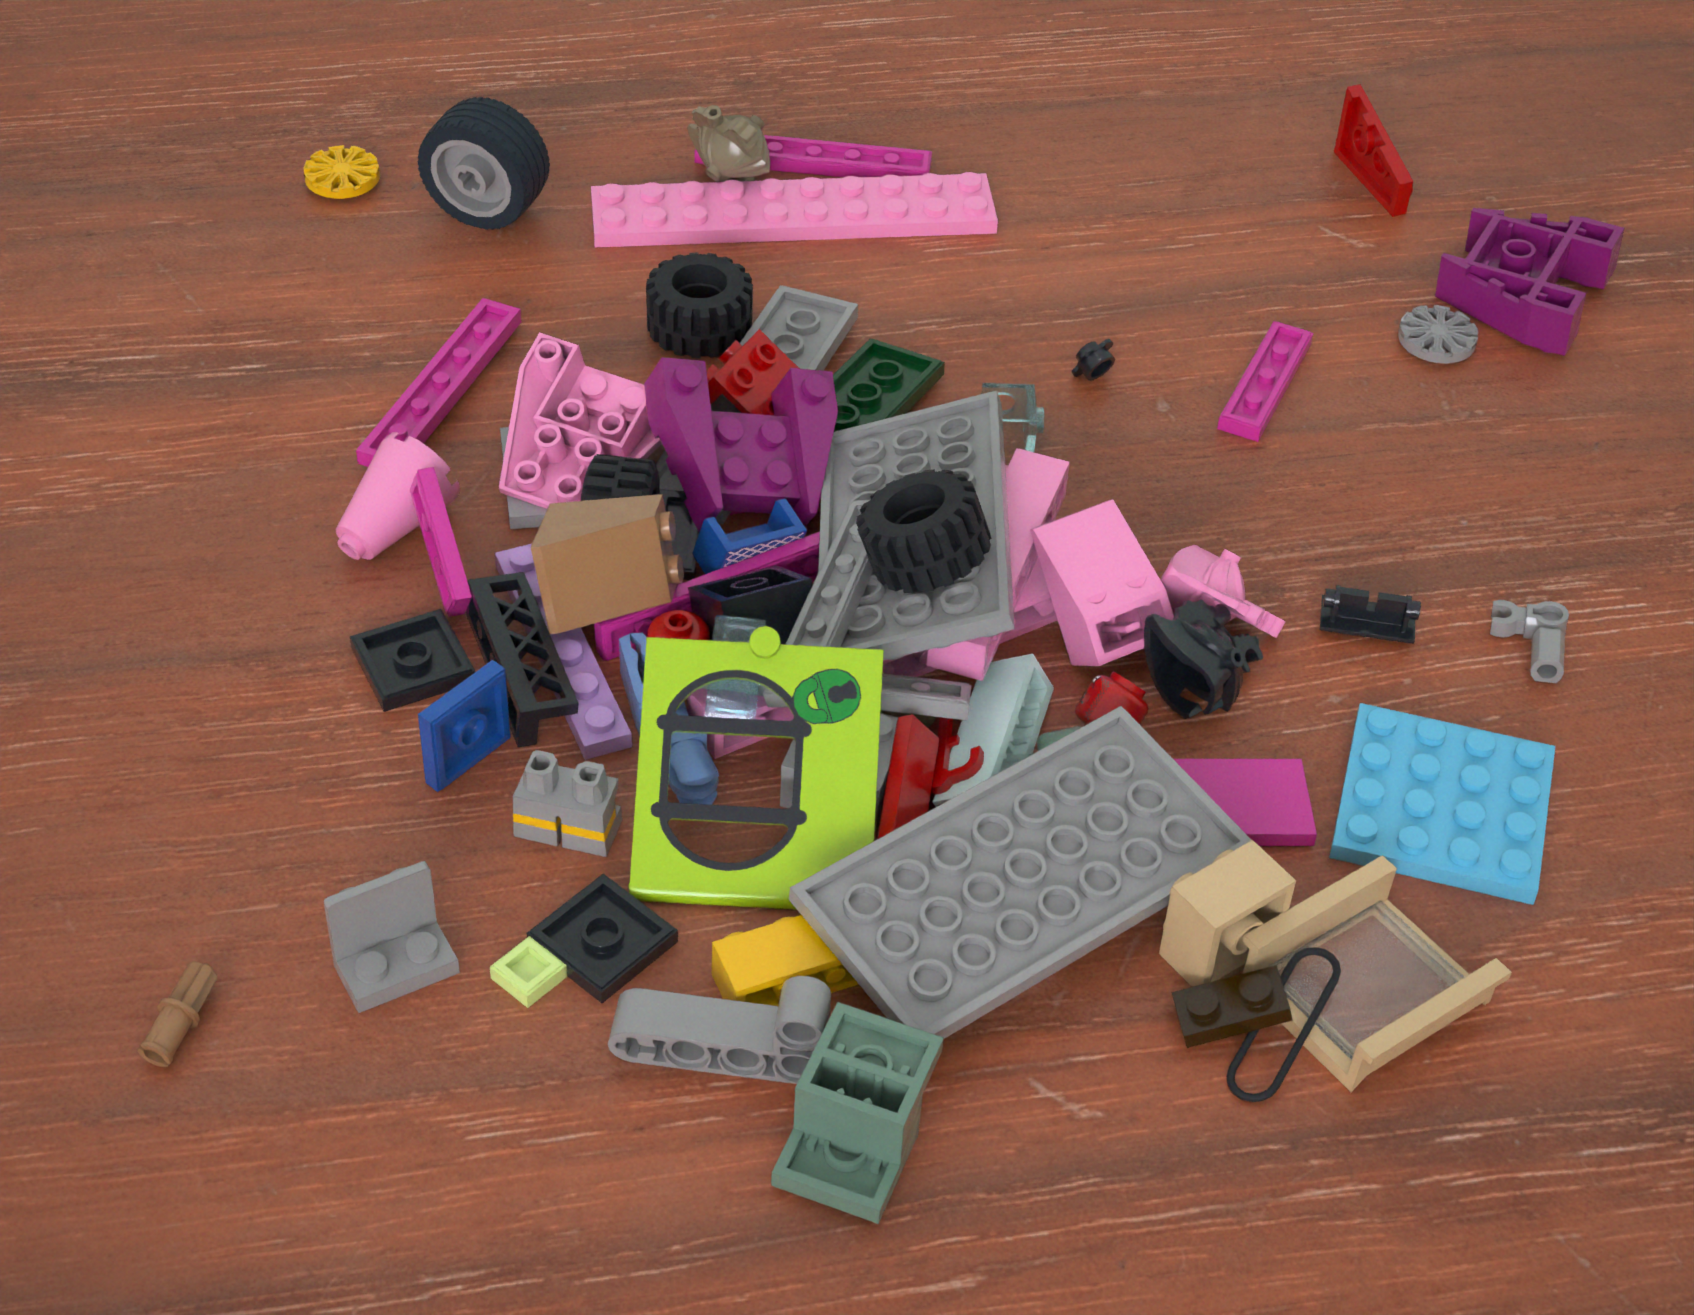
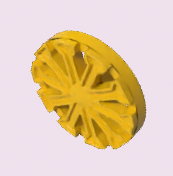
M344 145L328 147L329 150L325 152L319 150L310 156V160H306L303 167L307 187L312 192L327 198L345 199L362 195L373 189L380 179V169L376 156L371 152L366 153L365 149L357 146H351L348 149L344 148Z

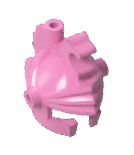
M1192 545L1181 549L1171 558L1160 580L1166 589L1173 613H1175V608L1182 606L1184 601L1195 602L1202 599L1210 606L1216 607L1221 605L1226 607L1231 613L1230 621L1237 617L1275 638L1278 637L1286 621L1245 600L1244 580L1238 567L1241 557L1226 549L1218 557L1197 545Z

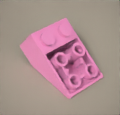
M1113 499L1030 529L1071 665L1101 666L1143 649L1144 626L1148 615L1157 614L1165 619L1173 620L1174 615L1166 589Z

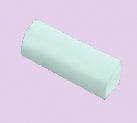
M1033 653L993 661L983 681L976 680L970 697L968 720H962L957 733L960 737L959 745L953 746L951 749L948 770L950 771L965 765L970 759L971 748L980 746L984 752L983 765L971 778L953 784L948 791L942 794H935L933 803L936 807L1029 757V754L1033 753L1054 690L1053 685Z

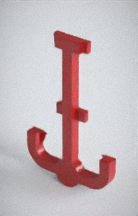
M939 718V743L931 788L933 794H942L948 791L953 784L971 778L980 770L984 761V752L980 746L971 748L970 759L965 765L950 771L948 770L950 748L959 745L960 742L958 735L952 736L953 719Z

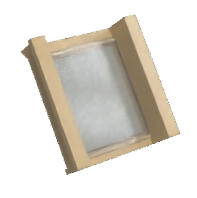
M1383 855L1245 934L1242 941L1249 948L1243 974L1277 965L1281 976L1293 955L1305 948L1317 947L1326 949L1337 958L1341 968L1339 980L1303 1046L1350 1092L1373 1071L1481 1003L1483 1005L1489 1003L1495 988L1507 981L1512 973L1495 958L1469 974L1387 899L1397 868ZM1311 955L1302 958L1296 964L1284 985L1293 1021L1282 1023V1025L1296 1039L1332 976V965L1322 956Z

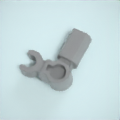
M1506 600L1493 601L1490 635L1504 638L1514 634H1523V638L1532 639L1530 671L1534 681L1557 683L1561 680L1564 674L1565 635L1569 619V612L1566 607L1553 601H1544L1537 605L1527 604L1526 608L1518 607L1516 604Z

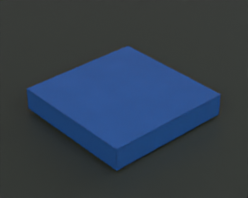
M491 660L418 714L425 782L437 792L444 789L510 739L505 668L494 660Z

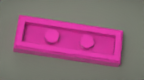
M434 467L419 469L415 473L410 493L441 600L448 617L465 614L472 595L435 469Z

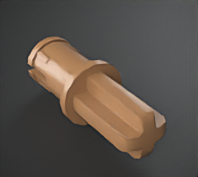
M196 961L189 963L169 998L161 999L157 1006L159 1015L146 1038L137 1049L138 1054L147 1062L159 1067H168L187 1031L197 1027L200 1021L198 1012L217 981V974L213 971V967Z

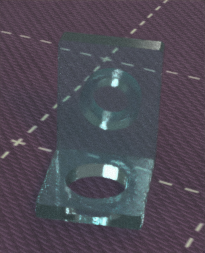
M983 383L981 394L997 390L998 395H1009L1015 400V404L1010 409L1002 410L1003 421L1023 422L1024 450L1034 452L1036 433H1043L1044 407H1036L1035 385Z

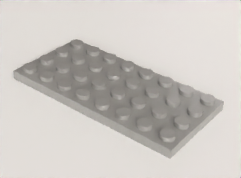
M997 390L833 433L821 490L818 572L851 501L871 500L870 496L877 490L886 487V484L893 480L901 479L911 473H921L924 470L935 469V472L951 470L953 474L961 473L966 476L967 480L971 481L975 488L992 538L989 540L991 543L990 550L984 554L985 559L979 566L973 567L971 569L972 572L966 577L955 580L949 586L935 588L934 591L923 592L921 590L915 593H904L903 589L893 591L888 589L886 584L882 585L877 580L873 571L841 644L842 648L884 650L883 660H895L904 655L934 648H945L955 643L980 637H992L1001 632L1015 629L1002 404Z
M1120 706L790 887L789 901L887 1019L944 1037L945 1039L1165 908L1169 904L1171 887L1182 875L1198 872L1212 864L1222 852L1229 849L1234 851L1251 841V839L1143 727Z

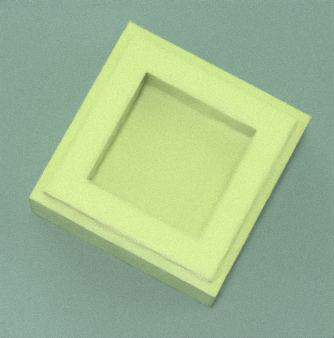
M529 936L491 965L490 975L493 981L529 1008L567 977V965Z

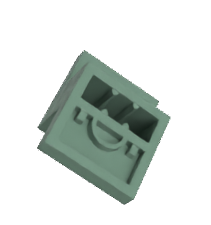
M837 1002L795 1087L793 1130L772 1171L771 1186L879 1224L919 1135L923 1093L942 1053L944 1037Z

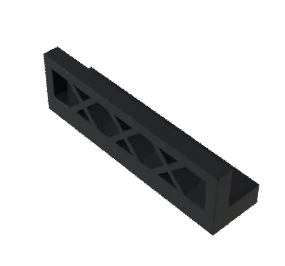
M524 572L468 580L472 599L467 607L466 616L485 665L494 660L505 668L511 732L517 747L536 745L539 720L578 714V700ZM517 590L519 598L513 604L494 597L493 593ZM515 620L532 627V630L525 637L508 630L507 627ZM526 653L544 659L546 663L538 670L521 663L520 660ZM542 686L558 693L561 699L537 702L534 693Z

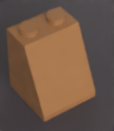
M663 494L549 504L531 545L549 634L566 632L672 602L677 584L683 582L684 569L681 555H674L672 540H675L676 535L675 519L672 511L666 512Z

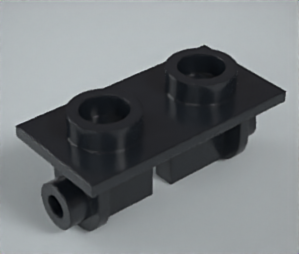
M1335 585V589H1325L1324 595L1321 598V631L1414 644L1415 621L1419 619L1421 602L1413 601L1411 595L1402 596L1379 592L1377 602H1369V591L1346 588L1341 587V585Z

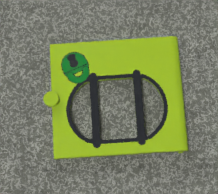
M767 626L755 629L750 636V643L646 637L631 871L628 885L629 893L642 902L797 910L789 901L790 887L874 842L884 650L780 644V636L777 631ZM738 679L757 683L774 692L789 707L794 715V719L792 721L683 716L678 715L676 711L692 693L703 686L717 681ZM673 733L794 739L796 745L792 806L788 809L669 802L668 784ZM671 820L783 825L788 828V831L773 848L761 856L743 862L723 863L705 859L690 851L677 839L668 824Z

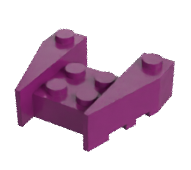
M1473 208L1465 251L1470 253L1466 259L1443 253L1435 297L1525 345L1539 348L1547 353L1565 356L1578 334L1586 293L1555 283L1560 277L1578 282L1585 287L1604 289L1616 269L1625 228L1586 217L1570 216L1569 222L1566 223L1547 221V214L1531 213L1530 219H1519L1504 216V210Z
M661 357L644 383L648 423L654 437L660 438L668 457L665 461L671 474L677 475L687 496L684 503L698 532H700L704 519L716 518L721 510L771 513L775 501L784 498L806 527L817 514L838 414L832 371L790 368L771 393L774 415L711 411L705 361Z

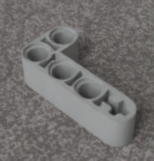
M810 976L791 977L783 983L779 1005L773 1006L632 988L625 990L619 996L607 1045L616 1057L633 1063L797 1084L830 1018L831 991L823 981Z

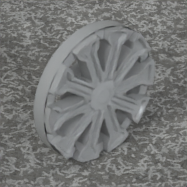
M1427 305L1413 308L1412 312L1407 311L1401 318L1398 338L1401 345L1409 353L1420 359L1434 363H1455L1467 359L1474 353L1478 341V328L1475 323L1470 322V318L1463 312L1458 310L1452 312L1450 307L1434 305L1433 308H1428Z

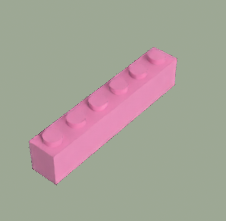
M1016 448L1009 465H1005L1014 610L1038 558L1030 529L1055 520L1066 495L1070 464L1069 461ZM1004 632L992 637H980L955 643L945 648L929 649L926 666L983 681Z

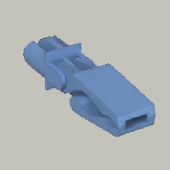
M643 632L630 633L619 638L620 674L639 736L646 652V636ZM631 642L636 645V651L631 647ZM685 702L677 709L676 713L678 715L688 716ZM673 733L669 769V785L672 791L676 794L680 803L712 805L717 797L716 789L719 783V773L707 750V734Z

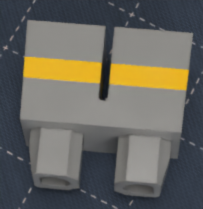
M540 750L533 751L513 794V836L558 846L562 837L563 848L607 857L622 822L621 806L615 805L618 778L606 776L603 764L584 761L577 764L576 768L573 769L559 766L558 760L553 753Z

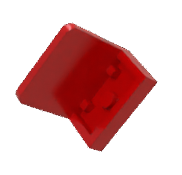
M758 329L743 346L735 340L718 358L724 364L720 370L714 364L706 370L710 404L723 394L741 413L774 415L771 393L790 368H800Z

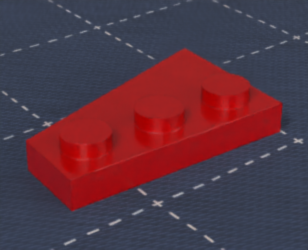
M1361 84L1348 86L1334 153L1392 217L1406 214L1413 191V179Z

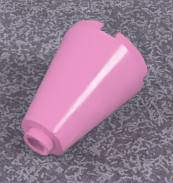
M392 432L379 445L336 527V534L339 538L337 541L338 546L349 557L356 560L360 558L371 560L420 526L410 493V487L417 470L434 467L445 507L450 505L459 495L460 486L458 481L451 485L446 477L447 473L451 470L449 466L431 448L418 439L409 436L403 442L396 439L397 432Z

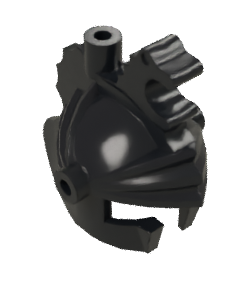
M1202 599L1195 602L1184 601L1182 606L1175 608L1173 620L1165 619L1157 614L1148 615L1144 626L1146 662L1154 685L1169 707L1184 719L1191 718L1202 711L1199 703L1189 701L1179 695L1185 688L1208 702V706L1203 710L1204 715L1210 714L1218 708L1228 712L1240 693L1243 673L1250 672V667L1247 663L1263 659L1257 636L1243 635V633L1231 636L1224 627L1231 619L1230 611L1221 605L1216 607L1210 606Z

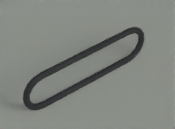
M1312 947L1295 953L1280 976L1284 987L1296 964L1302 958L1311 955L1324 957L1330 962L1333 969L1329 982L1270 1087L1261 1093L1251 1094L1241 1090L1235 1082L1236 1071L1260 1029L1248 1032L1231 1062L1226 1075L1227 1084L1232 1093L1241 1100L1249 1102L1264 1101L1272 1097L1280 1088L1340 977V963L1334 954L1326 949Z

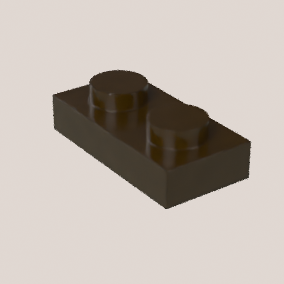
M1277 965L1171 992L1187 1048L1293 1021Z

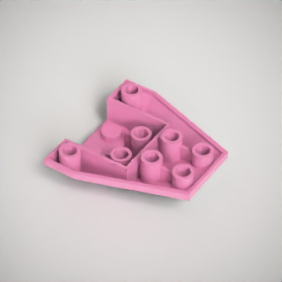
M539 332L519 368L499 482L500 493L548 509L550 503L581 501L585 474L595 455L647 459L662 442L660 438L654 437L648 423L644 385L586 366L579 345Z

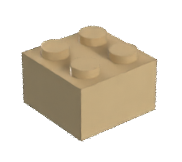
M1253 840L1234 851L1229 849L1222 852L1212 864L1194 874L1190 872L1182 875L1171 887L1159 954L1192 987L1234 976L1244 970L1249 953V948L1242 942L1244 935L1289 909L1296 880Z

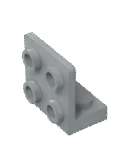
M425 861L396 869L390 874L356 887L346 888L324 900L334 968L358 1013L460 973L458 959L437 923L431 870Z

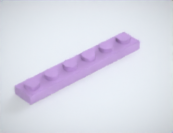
M532 544L496 552L495 564L499 575L524 572L548 629L531 552ZM517 590L507 591L512 603H514L519 598ZM522 624L528 635L532 627ZM581 627L558 634H550L579 703L578 714L566 715L565 718L584 759L587 760L632 747V733ZM538 657L540 664L543 667L546 661ZM554 692L556 698L561 699L560 695Z

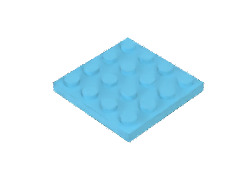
M1360 703L1329 858L1365 866L1383 855L1397 868V874L1534 905L1539 889L1555 746Z

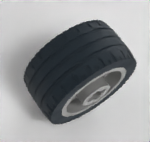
M487 97L467 98L447 110L428 131L418 151L417 162L420 177L429 195L439 207L458 221L485 230L504 228L517 220L541 193L550 171L548 150H546L543 138L539 135L535 126L515 108L513 109L502 101L499 102L496 99Z

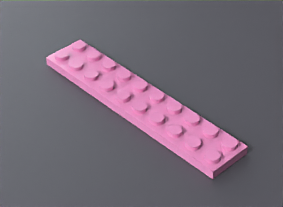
M965 172L951 175L927 173L920 176L885 175L883 177L846 176L844 178L827 179L808 177L796 180L770 178L763 181L726 180L724 182L704 183L688 181L673 184L649 182L642 185L606 184L603 186H591L595 248L997 234L998 219L986 173Z

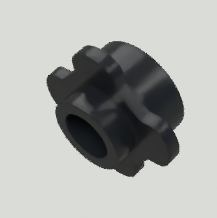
M1106 339L1099 345L1096 341H1093L1083 346L1076 354L1078 363L1072 370V374L1075 377L1084 374L1089 381L1104 375L1115 362L1114 356L1109 352V349L1113 346L1111 339Z

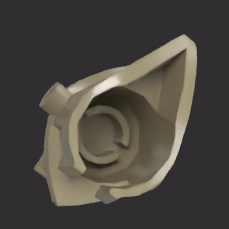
M711 105L707 108L698 106L697 109L692 111V119L696 124L690 123L687 130L700 158L706 166L705 172L711 179L717 182H724L726 180H735L732 177H745L736 180L755 181L756 178L753 176L770 172L769 150L762 132L765 123L761 118L756 115H752L750 118L743 115L723 116L721 109L716 105Z

